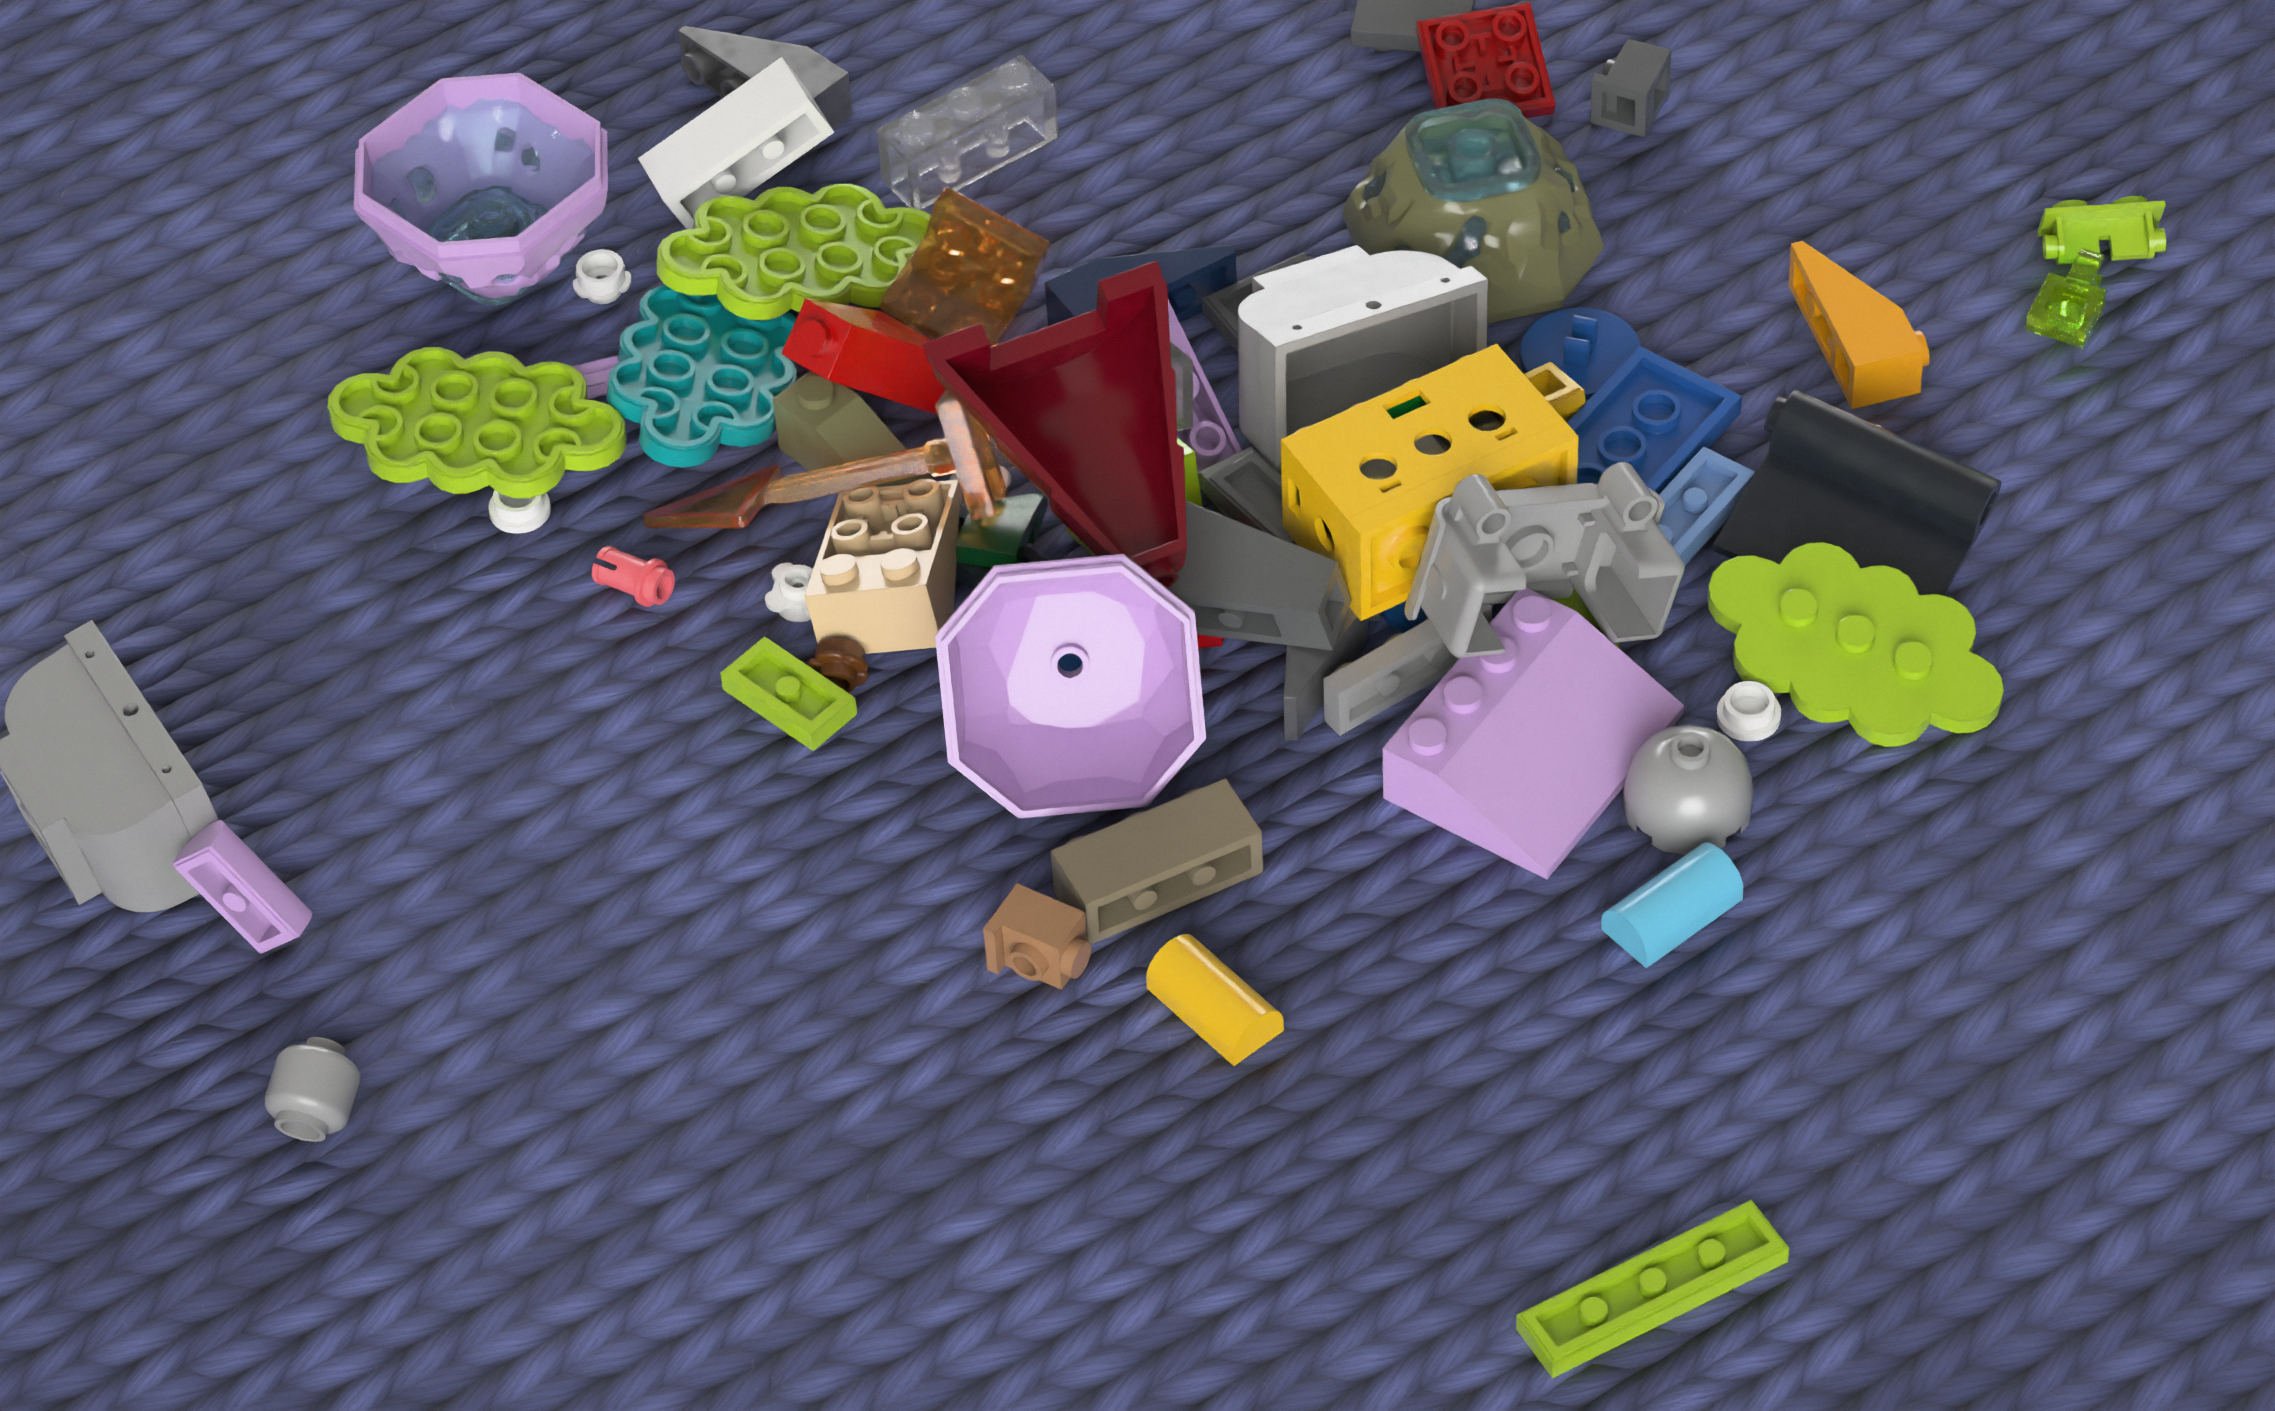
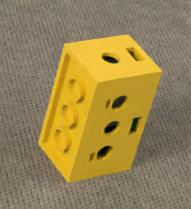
M1494 344L1472 355L1463 356L1454 363L1420 378L1409 380L1400 387L1366 402L1357 403L1348 410L1312 426L1303 427L1295 433L1282 438V526L1298 546L1337 561L1351 597L1349 608L1360 621H1363L1407 601L1436 506L1441 500L1452 497L1455 487L1461 480L1470 475L1480 474L1488 479L1495 491L1577 484L1579 436L1499 345Z

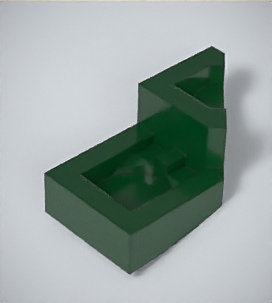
M1029 493L973 506L955 545L957 562L990 568L997 565L1021 563L1027 543L1035 544L1048 507L1047 497L1043 493Z

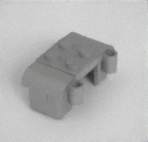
M1619 462L1607 468L1601 475L1599 483L1595 485L1593 483L1495 491L1485 476L1474 474L1464 478L1457 484L1452 497L1445 498L1437 504L1405 604L1404 613L1408 620H1416L1421 606L1446 647L1455 657L1503 654L1506 649L1481 612L1482 605L1508 603L1518 590L1526 588L1550 599L1571 597L1574 588L1612 643L1655 639L1663 632L1685 566L1679 554L1658 526L1665 507L1664 500L1645 485L1633 466L1627 462Z

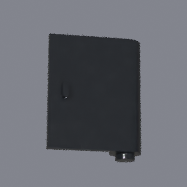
M1794 390L1788 399L1778 396L1768 413L1764 425V430L1772 433L1768 453L1715 540L1712 551L1730 559L1737 556L1753 555L1771 560L1780 565L1793 549L1807 543L1824 542L1839 546L1851 554L1860 569L1883 565L1893 567L1910 577L1919 595L1939 594L1944 596L1994 507L2000 491L2001 480L1798 390Z

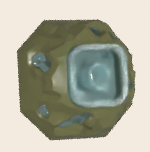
M1484 99L1426 111L1414 116L1387 148L1372 160L1362 182L1349 195L1342 214L1354 246L1358 245L1369 255L1389 251H1420L1440 256L1459 269L1468 266L1475 268L1488 279L1487 324L1561 308L1604 249L1592 214L1589 197L1581 182L1575 164H1572L1567 158L1560 142L1542 128L1527 120L1515 104L1503 99Z

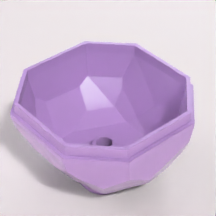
M1125 554L993 566L935 635L948 763L1019 819L1148 807L1206 739L1195 611ZM1073 653L1081 658L1082 664L1077 670L1070 672L1061 669L1058 665V660L1064 654Z

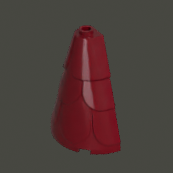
M1157 260L1099 280L1095 310L1006 342L991 346L982 323H978L922 343L925 356L940 384L996 441L998 450L1050 500L1051 511L1096 556L1125 554L1166 588L1172 586L1178 580L1179 576L1177 573L1185 565L1187 553L1184 447L1177 444L1176 370L1171 367L1167 282L1162 277V271Z

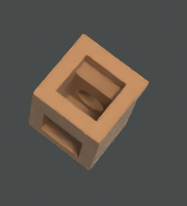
M1020 884L1014 886L983 928L987 970L998 975L1004 966H1007L1025 979L1032 981L1040 980L1062 990L1070 978L1077 979L1083 973L1090 959L1092 948L1091 943L1087 942L1085 912Z

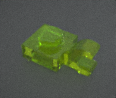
M2081 248L2067 277L2049 272L2027 314L2026 330L2084 348L2105 307L2106 290L2099 288L2102 282V275L2097 274L2104 261V255Z

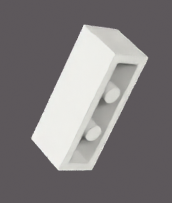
M781 57L638 159L664 203L686 229H693L694 215L699 205L708 199L723 195L744 197L832 135L834 131L807 88Z

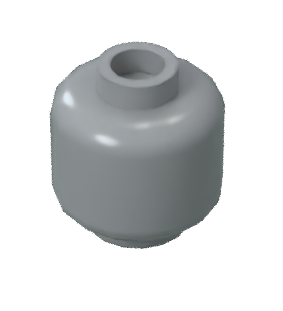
M310 1037L307 1039L306 1044L291 1045L280 1051L265 1094V1108L275 1119L274 1126L279 1131L299 1140L320 1142L326 1139L327 1134H335L346 1127L359 1089L361 1073L357 1066L344 1056L346 1050L342 1045L326 1038Z

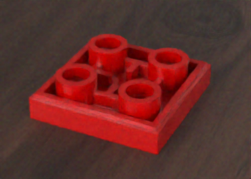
M1530 2L1417 21L1415 30L1435 110L1439 109L1471 116L1476 111L1488 107L1500 111L1518 112L1526 119L1554 114L1556 104Z

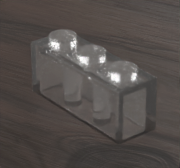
M1020 55L878 128L877 137L882 181L910 208L921 210L1059 137L1055 86L1023 55Z

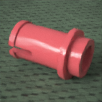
M607 545L598 552L596 558L609 562L617 567L616 570L613 571L593 563L592 578L595 583L607 585L633 595L636 602L641 606L662 605L673 592L675 575L661 559L653 558L646 561L619 551L616 547Z

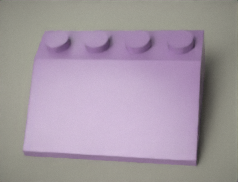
M1526 588L1518 590L1490 622V626L1505 647V652L1503 654L1460 658L1382 748L1383 799L1548 879L1624 787L1631 757L1652 735L1668 727H1673L1684 714V705L1577 611Z

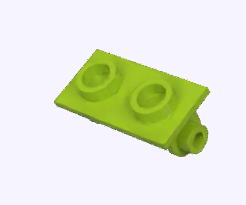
M2127 196L2113 201L2112 204L2088 205L2083 200H2066L2053 205L2052 208H2045L2037 230L2038 236H2043L2042 249L2044 259H2055L2057 265L2099 262L2101 258L2099 240H2109L2111 261L2153 259L2155 252H2165L2166 250L2165 229L2157 228L2166 206L2165 201L2148 202L2142 196Z

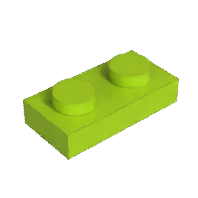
M765 636L720 673L724 691L812 751L817 749L857 715L856 699L854 696Z

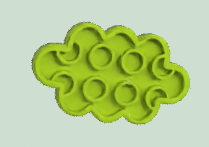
M833 184L821 188L813 195L793 187H776L766 190L755 200L735 195H723L708 199L699 205L694 215L693 229L672 233L660 243L657 249L656 270L663 284L674 291L687 295L705 296L716 294L725 309L736 316L750 320L777 318L790 309L800 312L805 298L848 305L851 302L864 307H885L893 305L905 297L909 289L911 273L929 270L940 262L944 254L946 235L945 228L938 219L927 212L905 207L885 209L884 204L877 195L857 185Z
M424 347L411 351L400 358L392 368L390 375L363 373L349 377L336 385L328 397L329 420L334 432L345 440L365 444L367 463L374 474L383 480L394 483H412L429 478L439 489L453 494H467L490 485L498 493L505 496L532 498L545 494L557 486L565 470L594 471L607 467L618 460L626 449V426L621 413L610 404L588 400L587 384L581 372L571 365L560 362H540L525 367L513 355L500 351H487L464 359L452 350L441 347Z
M1820 542L1807 543L1793 549L1780 565L1771 560L1753 555L1737 556L1723 562L1712 574L1707 595L1709 611L1718 624L1737 635L1733 648L1734 668L1742 681H1754L1764 684L1773 694L1789 692L1798 711L1810 720L1821 723L1849 720L1856 733L1868 742L1884 747H1896L1917 740L1929 724L1953 733H1973L1987 727L1998 715L2004 692L2002 678L1991 663L1972 653L1976 628L1974 618L1970 612L1953 598L1939 594L1919 595L1910 577L1899 569L1885 565L1860 569L1851 554L1839 546Z

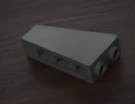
M1186 501V562L1177 573L1179 576L1178 580L1167 589L1195 611L1197 635L1333 650L1351 602L1350 594L1337 561Z

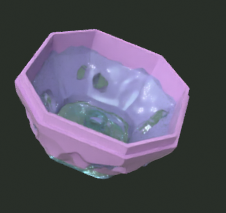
M521 73L442 78L359 139V148L355 151L354 210L359 218L372 228L396 260L416 266L428 278L436 281L443 280L474 301L485 305L507 303L553 272L563 261L566 254L570 253L584 238L588 225L602 214L606 204L608 191L607 131L601 128L600 121Z

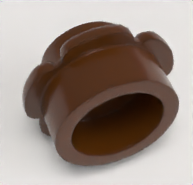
M830 638L821 641L816 646L815 657L807 663L809 667L848 693L853 691L856 686L864 684L869 677L864 648L849 639Z

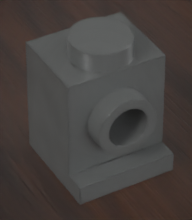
M1627 39L1616 60L1608 59L1602 74L1595 73L1591 80L1590 123L1645 138L1670 94L1671 50Z

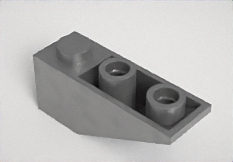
M684 26L678 30L682 54L681 66L684 73L693 83L705 86L722 98L782 57L807 88L832 129H835L853 116L848 72L807 46Z

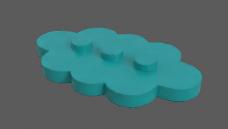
M666 285L658 286L648 291L640 300L638 323L627 327L620 335L619 363L609 372L606 399L612 407L621 413L623 418L641 424L639 443L643 451L653 460L667 466L682 468L698 466L712 458L719 444L738 447L758 445L769 439L775 431L776 421L773 398L796 382L797 370L795 366L798 363L781 353L797 318L791 313L786 312L780 317L769 320H750L736 316L725 309L716 294L705 296L687 295L676 292Z

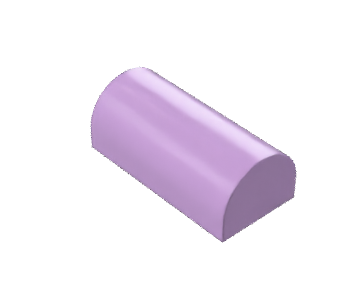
M222 820L209 824L197 833L184 846L172 863L174 868L261 954L300 937L311 920L312 911Z

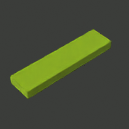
M1750 1200L1517 1314L1516 1330L1549 1375L1554 1378L1787 1263L1789 1247L1755 1203Z

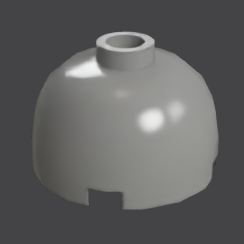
M1688 724L1668 727L1652 735L1631 757L1623 790V807L1629 826L1635 832L1638 826L1642 832L1652 837V846L1664 852L1686 855L1705 842L1714 844L1719 848L1726 846V837L1736 833L1739 828L1742 833L1750 821L1754 787L1747 759L1727 736L1709 727Z

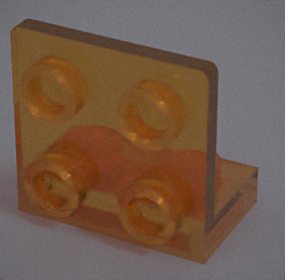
M946 186L934 203L923 240L882 297L880 308L935 339L982 323L991 346H994L1001 339L1036 287L1051 242Z

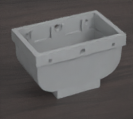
M1358 245L1253 277L1252 294L1246 297L1238 307L1239 426L1242 433L1260 452V457L1281 475L1282 438L1295 433L1303 427L1312 426L1348 410L1357 403L1366 402L1400 387L1409 380L1420 378L1454 363L1463 356L1472 355L1487 348L1488 279L1472 266L1459 269L1444 258L1431 253L1402 250L1369 255Z
M93 620L64 635L68 644L29 669L11 690L5 705L4 714L9 735L0 739V773L27 825L79 905L103 893L110 902L126 910L134 912L161 911L179 905L200 894L174 868L172 863L184 846L197 833L209 824L218 821L219 818L203 784Z

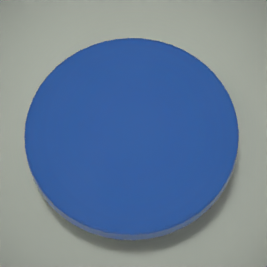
M1567 308L1541 317L1528 328L1521 341L1520 362L1524 373L1552 362L1584 389L1585 400H1589L1641 344L1633 328L1614 314L1594 308Z

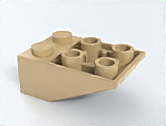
M920 479L906 485L884 487L864 484L839 492L804 594L818 644L830 638L849 639L860 644L866 654L936 648L935 635L954 612L957 561L955 545L958 540L961 491L959 480L935 481L933 479Z

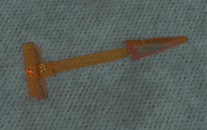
M945 390L935 405L945 437L927 440L923 447L785 477L782 475L780 466L773 465L649 511L642 516L648 528H743L749 525L759 509L765 504L793 503L931 473L933 477L957 473L972 521L995 516L997 508L994 501L1006 498L1008 492L990 435Z

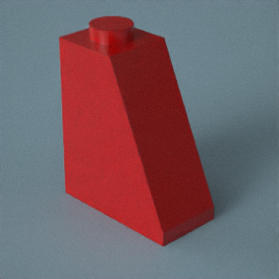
M805 298L782 350V355L828 381L943 417L950 416L957 401L936 379L933 369L925 356L922 343L932 339L882 311Z

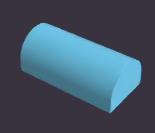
M1702 843L1605 911L1602 915L1601 930L1645 968H1648L1743 900V882L1739 871L1723 850L1714 844Z

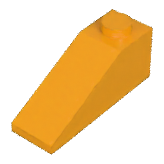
M1804 241L1791 243L1788 286L1851 409L1921 393L1923 367L1929 365V349L1925 336L1920 330H1913L1903 309Z

